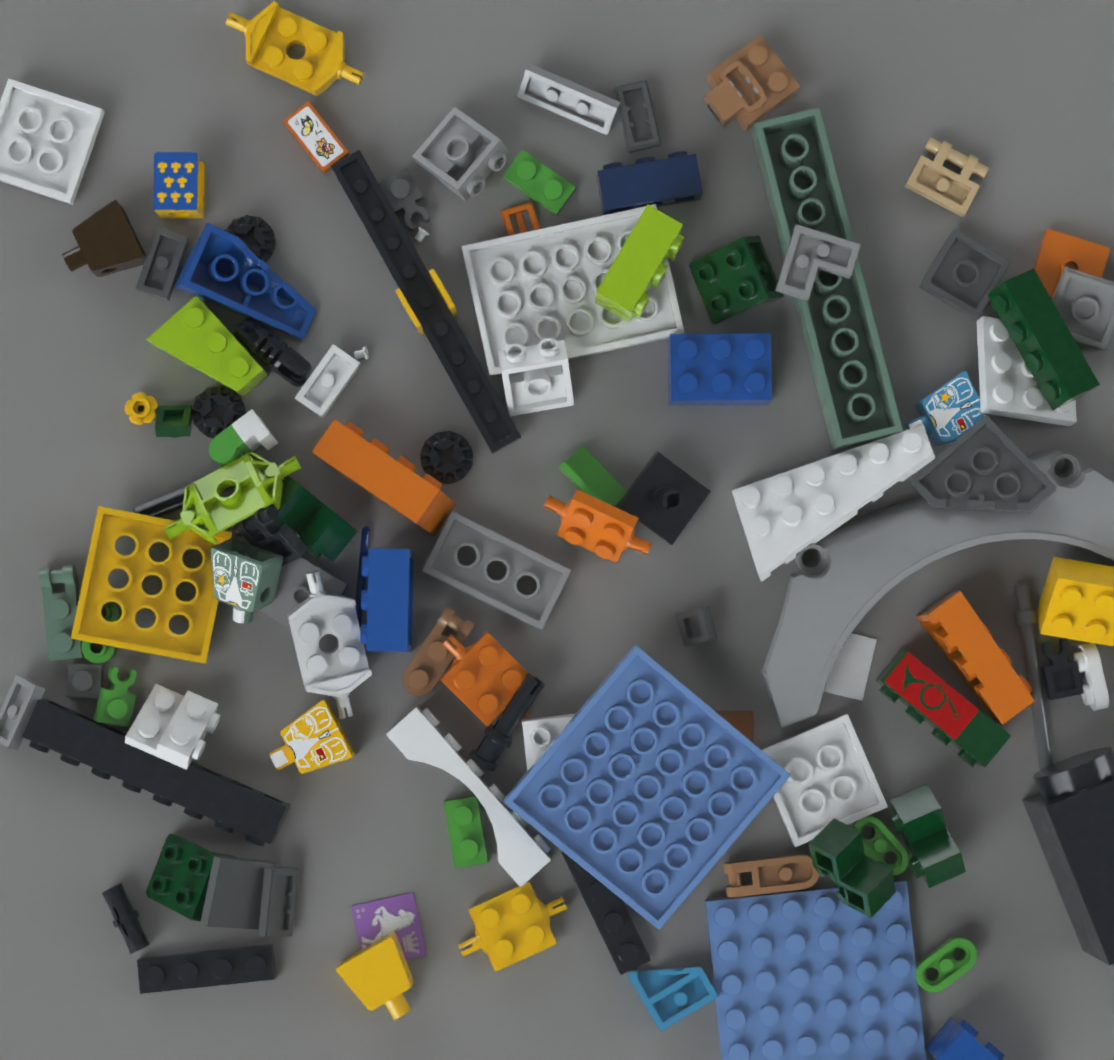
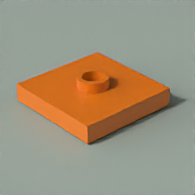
M1047 228L1044 231L1034 269L1052 299L1064 266L1102 278L1111 248Z

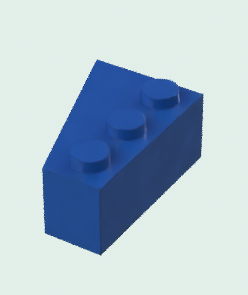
M952 1017L948 1019L925 1046L927 1051L936 1060H1002L1005 1056L990 1042L983 1046L975 1039L979 1032L964 1019L958 1024Z

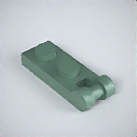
M75 565L63 566L61 570H52L51 567L40 568L39 581L42 587L49 661L85 658L81 649L82 641L71 639L79 601ZM55 583H64L66 592L55 593Z

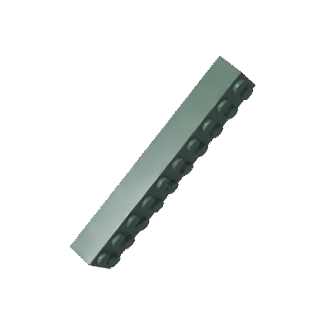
M820 107L755 123L751 136L783 261L785 260L795 225L854 242ZM858 256L849 279L818 269L808 301L793 297L832 451L882 439L902 432L903 428Z

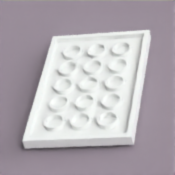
M656 204L650 205L657 209ZM646 206L461 246L490 377L502 374L498 352L504 351L512 344H520L523 347L538 345L545 338H553L556 341L564 340L567 357L570 360L667 339L670 334L685 333L668 258L664 263L668 267L657 289L650 287L647 292L651 296L640 318L633 316L630 323L595 303L596 291Z

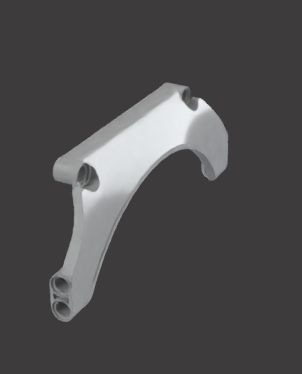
M1056 448L1049 449L1028 458L1057 488L1051 496L1031 513L932 508L922 496H918L845 522L816 544L811 543L796 554V558L793 559L798 566L799 572L790 575L779 623L761 669L762 677L780 727L782 728L816 715L827 678L851 632L865 614L889 590L927 564L956 551L976 545L1021 539L1063 542L1089 549L1114 560V483L1091 468L1081 472L1079 462L1071 454ZM1064 459V468L1060 472L1055 473V464L1058 460ZM814 548L815 556L813 559L803 562L801 557L804 551Z

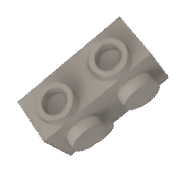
M454 106L412 157L419 165L436 176L444 186L467 201L471 196L476 197L482 193L486 184L485 179L492 171L497 172L504 167L507 161L506 154L509 151L500 138Z

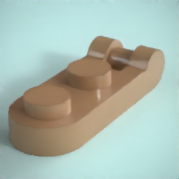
M449 606L445 608L404 672L403 684L410 694L415 696L429 694L455 656L441 644L444 640H447L455 648L447 637L442 634L445 628L449 626L458 632L455 638L463 645L473 630L475 623L469 619H466V621L455 615L456 611Z
M805 854L723 863L724 874L728 875L729 886H726V895L729 898L807 889L812 887L819 878V873L813 867L812 858ZM742 872H751L752 884H742Z

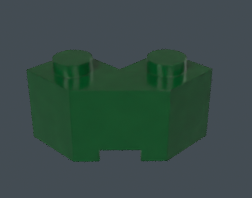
M289 475L284 477V480H282L281 507L278 510L279 516L274 522L279 527L287 524L291 529L295 530L306 541L305 545L309 548L307 551L315 558L319 559L323 555L331 562H334L358 531Z
M927 784L890 800L894 814L889 815V818L896 833H902L912 856L909 859V863L916 878L923 877L927 886L931 888L966 872L961 851L947 830L942 809Z
M834 818L809 843L813 867L821 877L827 874L839 888L835 894L845 905L872 918L896 893L893 870L885 863L877 862L865 856L861 831L853 825H847Z

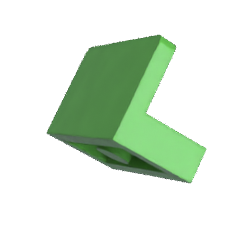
M583 445L565 462L563 461L559 465V470L578 490L614 507L627 492Z

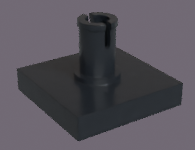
M655 452L617 506L625 512L638 517V522L668 544L673 545L711 491L661 453Z

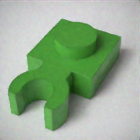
M112 665L108 671V678L112 683L111 688L101 687L94 721L130 727L136 694L127 691L128 687L133 685L136 680V670L128 669L127 677L124 680H119L117 677L119 667Z

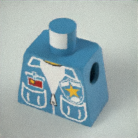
M967 372L960 373L917 403L916 407L920 417L907 422L906 428L909 430L924 425L927 435H930L935 446L956 441L987 415L980 412V399Z

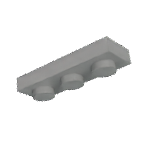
M530 63L525 70L517 94L518 98L605 135H608L621 103Z

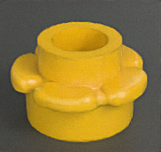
M138 392L133 394L132 399L126 402L125 413L130 416L129 420L136 425L151 423L157 416L158 404L153 396H147L144 392ZM139 406H144V411L140 412L138 410Z

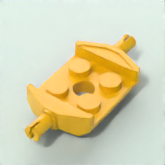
M275 1L252 20L248 21L233 12H230L228 15L230 18L227 17L226 19L227 26L244 32L246 37V62L249 66L315 96L325 92L337 79L341 80L342 77L357 85L362 83L361 79L363 80L365 72L348 66L344 62L345 39L343 32L339 30L337 33L281 8ZM296 44L304 46L306 52L301 59L293 60L288 57V50L291 46Z

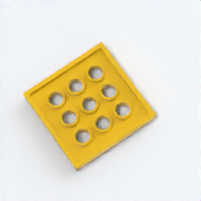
M98 506L71 639L206 664L219 601L214 596L211 547L231 539L232 532L222 531L215 535L214 538L217 540V544H213L196 534L193 530H187L170 539L164 527L175 522L173 520ZM122 536H129L135 541V550L130 555H121L116 551V541ZM155 543L165 544L169 549L168 558L162 562L153 561L149 556L150 547ZM190 549L198 550L203 558L201 565L194 569L186 567L182 561L183 554ZM115 569H122L129 576V581L123 588H114L109 583V575ZM148 576H157L162 581V589L156 595H149L142 588L143 580ZM182 582H189L196 589L195 597L190 601H181L176 596V588ZM116 602L120 605L122 614L117 621L109 622L103 618L102 608L106 603ZM148 608L155 613V623L149 628H141L136 623V614L141 609ZM183 615L188 619L189 628L184 634L177 635L170 630L169 621L173 616Z

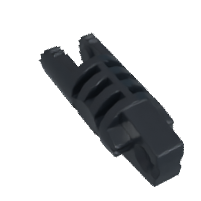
M248 317L236 327L233 334L251 354L257 355L260 361H265L269 368L272 367L274 372L286 381H289L290 384L296 387L303 386L306 381V374L312 368L310 362L304 359L292 347L288 348V344L284 341L281 342L278 336H273L269 329Z

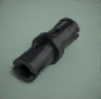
M122 883L104 891L102 895L115 920L113 925L115 928H119L130 954L150 945L138 920L140 916L138 910L134 911Z

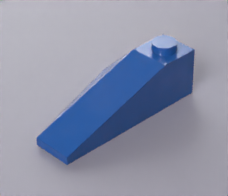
M206 223L186 259L175 287L194 296L197 295L200 299L304 340L316 309L288 283H285L276 275L267 263L262 259L260 260L246 247L247 245L239 237Z

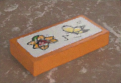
M309 101L283 120L284 125L324 175L332 169V164L350 155Z

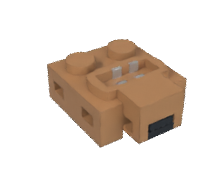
M759 35L708 73L706 81L712 90L705 94L703 102L722 127L736 118L742 129L747 132L755 123L762 121L797 95L801 86L762 35Z

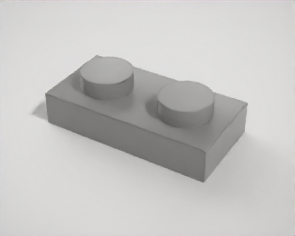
M15 676L0 709V744L18 751L23 741L22 735L38 699H41L45 692V688L25 677Z

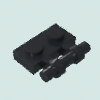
M275 507L260 508L253 515L235 525V533L238 536H244L250 545L282 555V566L301 558L309 549L301 541L300 535L295 530L291 529L287 524L279 527L274 522L279 516V512Z

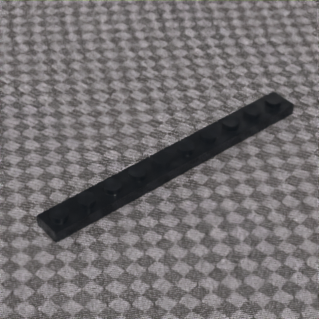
M360 150L332 164L333 172L396 284L420 322L423 332L492 454L521 439L520 433L431 279L428 270Z

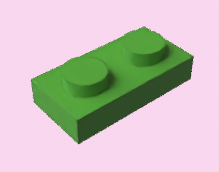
M523 149L503 175L506 181L555 216L560 213L576 191L575 186Z
M469 796L444 801L454 867L461 868L488 863L478 798L476 796Z

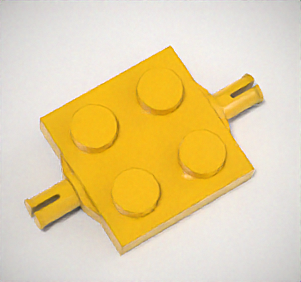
M529 881L522 887L518 886L468 909L475 925L476 936L458 943L459 949L471 944L473 945L461 951L462 956L465 957L482 948L488 955L495 972L558 944L551 930L550 917L568 910L566 904L553 909L554 906L565 902L563 897L561 896L544 905L536 896Z

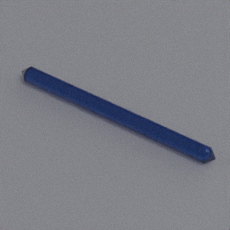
M367 525L362 528L355 596V609L360 630L363 611L361 609L362 590H365L366 579L365 576H362L363 556H368L370 529Z

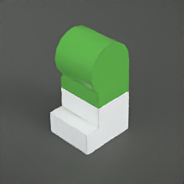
M251 409L214 437L209 445V454L218 465L223 467L239 457L255 451L261 445L269 451L278 444V441L262 419Z

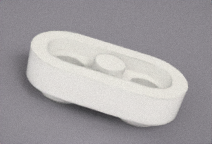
M1094 643L1078 645L1077 652L1073 654V660L1077 661L1079 672L1082 673L1084 682V694H1081L1082 700L1086 706L1090 705L1093 711L1108 708L1109 695L1098 649Z

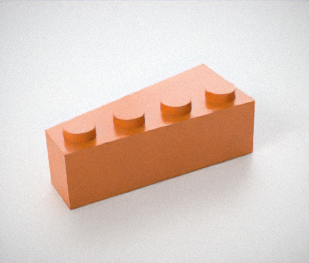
M334 419L312 450V453L381 501L386 502L407 519L414 521L426 532L435 536L456 505L453 500L440 490L443 484L427 473L423 478L414 473L413 471L416 466L404 457L399 456L395 460L387 455L390 451L387 446L373 438L371 443L362 438L361 436L364 431L350 421L343 425Z
M961 591L945 594L916 616L996 724H1005L1035 701L1030 694L1033 689L1022 675H1017L1011 666L1013 664L1012 660L1002 648L998 647L992 638L990 630L979 619Z

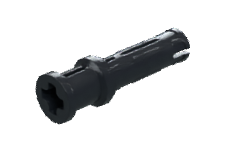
M529 673L525 675L524 680L496 723L486 727L484 730L485 737L477 749H473L469 753L473 761L487 770L494 771L496 769V761L505 747L509 748L512 744L513 738L511 735L545 686L540 679L535 676L533 677Z

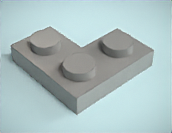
M795 225L775 291L808 301L818 269L849 279L852 275L861 244Z

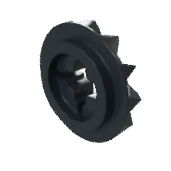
M245 215L244 217L233 219L232 223L224 231L235 236L239 235L242 237L243 235L248 237L254 230L253 238L261 247L250 245L248 248L260 260L262 259L266 263L273 255L276 246V238L271 226L262 218Z
M223 386L206 388L204 392L196 397L191 410L194 425L202 434L213 439L246 414L245 405L241 397L232 389ZM213 400L220 407L231 406L223 413L225 425L216 417L206 419L214 411L212 407Z
M452 431L437 432L427 439L420 453L421 465L425 473L442 484L456 483L462 480L471 470L473 451L469 442L462 435ZM455 445L452 456L459 465L456 466L447 462L440 469H437L440 465L441 457L435 449L447 452Z

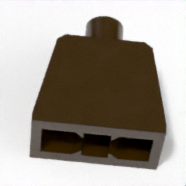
M117 200L110 202L76 226L72 233L79 246L62 254L71 272L88 264L91 272L97 277L144 265L146 254L123 206Z

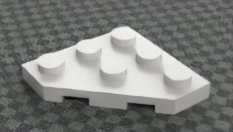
M982 316L977 320L980 412L1068 427L1077 422L1076 400L1052 411L1032 373L1027 369L1025 361L1015 343L1010 339L1002 320Z

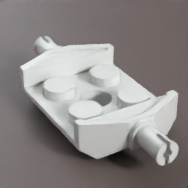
M320 570L313 571L314 578L311 572L306 573L311 593L308 594L309 597L294 607L287 614L304 689L306 692L332 696L333 699H336L339 718L344 719L346 715L348 717L353 716L348 697L350 692L368 679L372 672L368 666L364 644L360 642V627L355 609V600L341 595L326 593L323 590ZM326 634H332L337 638V646L331 652H324L319 648V641Z

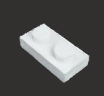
M333 344L298 392L295 399L324 418L357 372L361 363Z

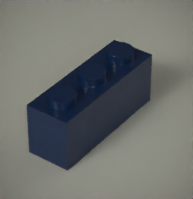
M686 151L674 152L668 155V159L656 161L655 157L640 158L635 161V164L622 166L621 162L609 163L603 166V170H597V182L603 215L644 207L647 204H656V207L697 201L701 200L703 194L696 154L688 155Z

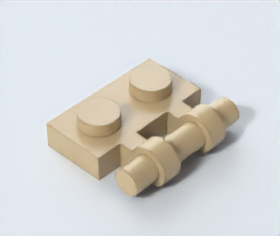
M930 137L924 149L935 154L933 161L921 155L904 187L963 217L980 185L969 180L971 174L983 179L989 167L979 163V158L971 154L966 156L952 149V144L946 141L941 143ZM946 160L962 168L960 174L942 166L944 161Z

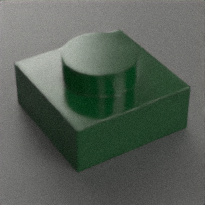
M192 405L158 406L155 422L156 437L177 438L190 436L193 421Z

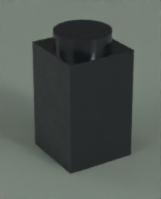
M1105 747L1069 757L1038 771L1033 777L1040 793L1022 801L1082 950L1110 966L1114 964V753L1111 747Z

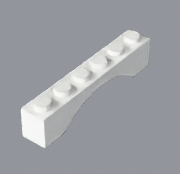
M416 707L386 735L408 760L424 762L445 770L458 778L475 794L485 808L493 825L499 864L522 887L551 861V856L548 852L552 848L539 834L535 837L531 835L525 828L529 823L517 813L511 812L503 803V799L506 796L494 783L490 787L481 778L484 774L481 767L472 759L466 761L458 752L462 748L459 742L450 733L444 736L436 727L440 723L436 716L428 708L422 711L419 707Z

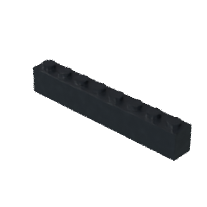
M38 699L22 735L23 738L31 741L30 747L44 753H48L50 749L62 754L60 757L62 761L74 766H79L80 762L92 767L91 773L107 780H110L111 776L123 781L122 786L133 792L141 793L142 789L154 794L153 800L163 805L171 806L172 803L183 806L185 807L183 812L193 818L202 820L203 816L213 819L216 821L214 826L223 831L233 833L234 829L243 832L247 834L245 837L247 841L264 847L265 842L268 844L275 842L291 804L192 761L187 770L126 744L125 736L127 733L104 723L96 722L88 716L51 700Z

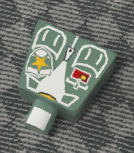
M233 538L211 547L214 596L217 600L233 606V621L242 624L252 622L253 612L270 605L274 600L283 556Z

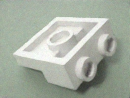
M545 338L538 345L523 347L520 344H512L504 351L498 352L509 416L574 405L564 340L556 341L553 338Z
M155 684L126 734L125 743L187 770L192 759L198 761L206 746V741H203L207 732L213 734L219 723L221 715L217 714L218 703L188 690L185 696Z

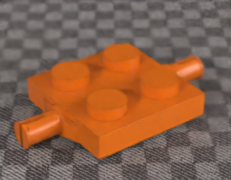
M578 489L573 498L567 503L548 495L543 508L561 515V526L557 536L564 538L573 545H579L596 553L600 558L617 563L622 552L627 550L628 547L647 556L652 546V543L634 535V527L638 517Z
M487 631L475 643L466 647L450 634L447 639L455 648L447 640H444L441 644L455 658L451 667L439 680L488 727L502 714L528 672ZM527 711L525 717L529 718L531 712Z

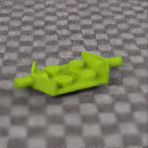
M249 452L186 486L184 489L183 510L179 513L181 518L165 526V532L170 539H173L187 530H193L201 537L213 544H217L218 542L214 538L215 535L250 517L260 508H266L274 504L276 509L279 510L283 491L282 480L291 473L302 469L295 456L277 466L275 462L271 463L256 453ZM236 487L231 496L222 497V493L226 488Z

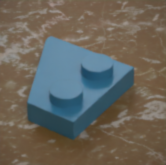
M702 967L632 971L627 974L660 1032L719 997Z

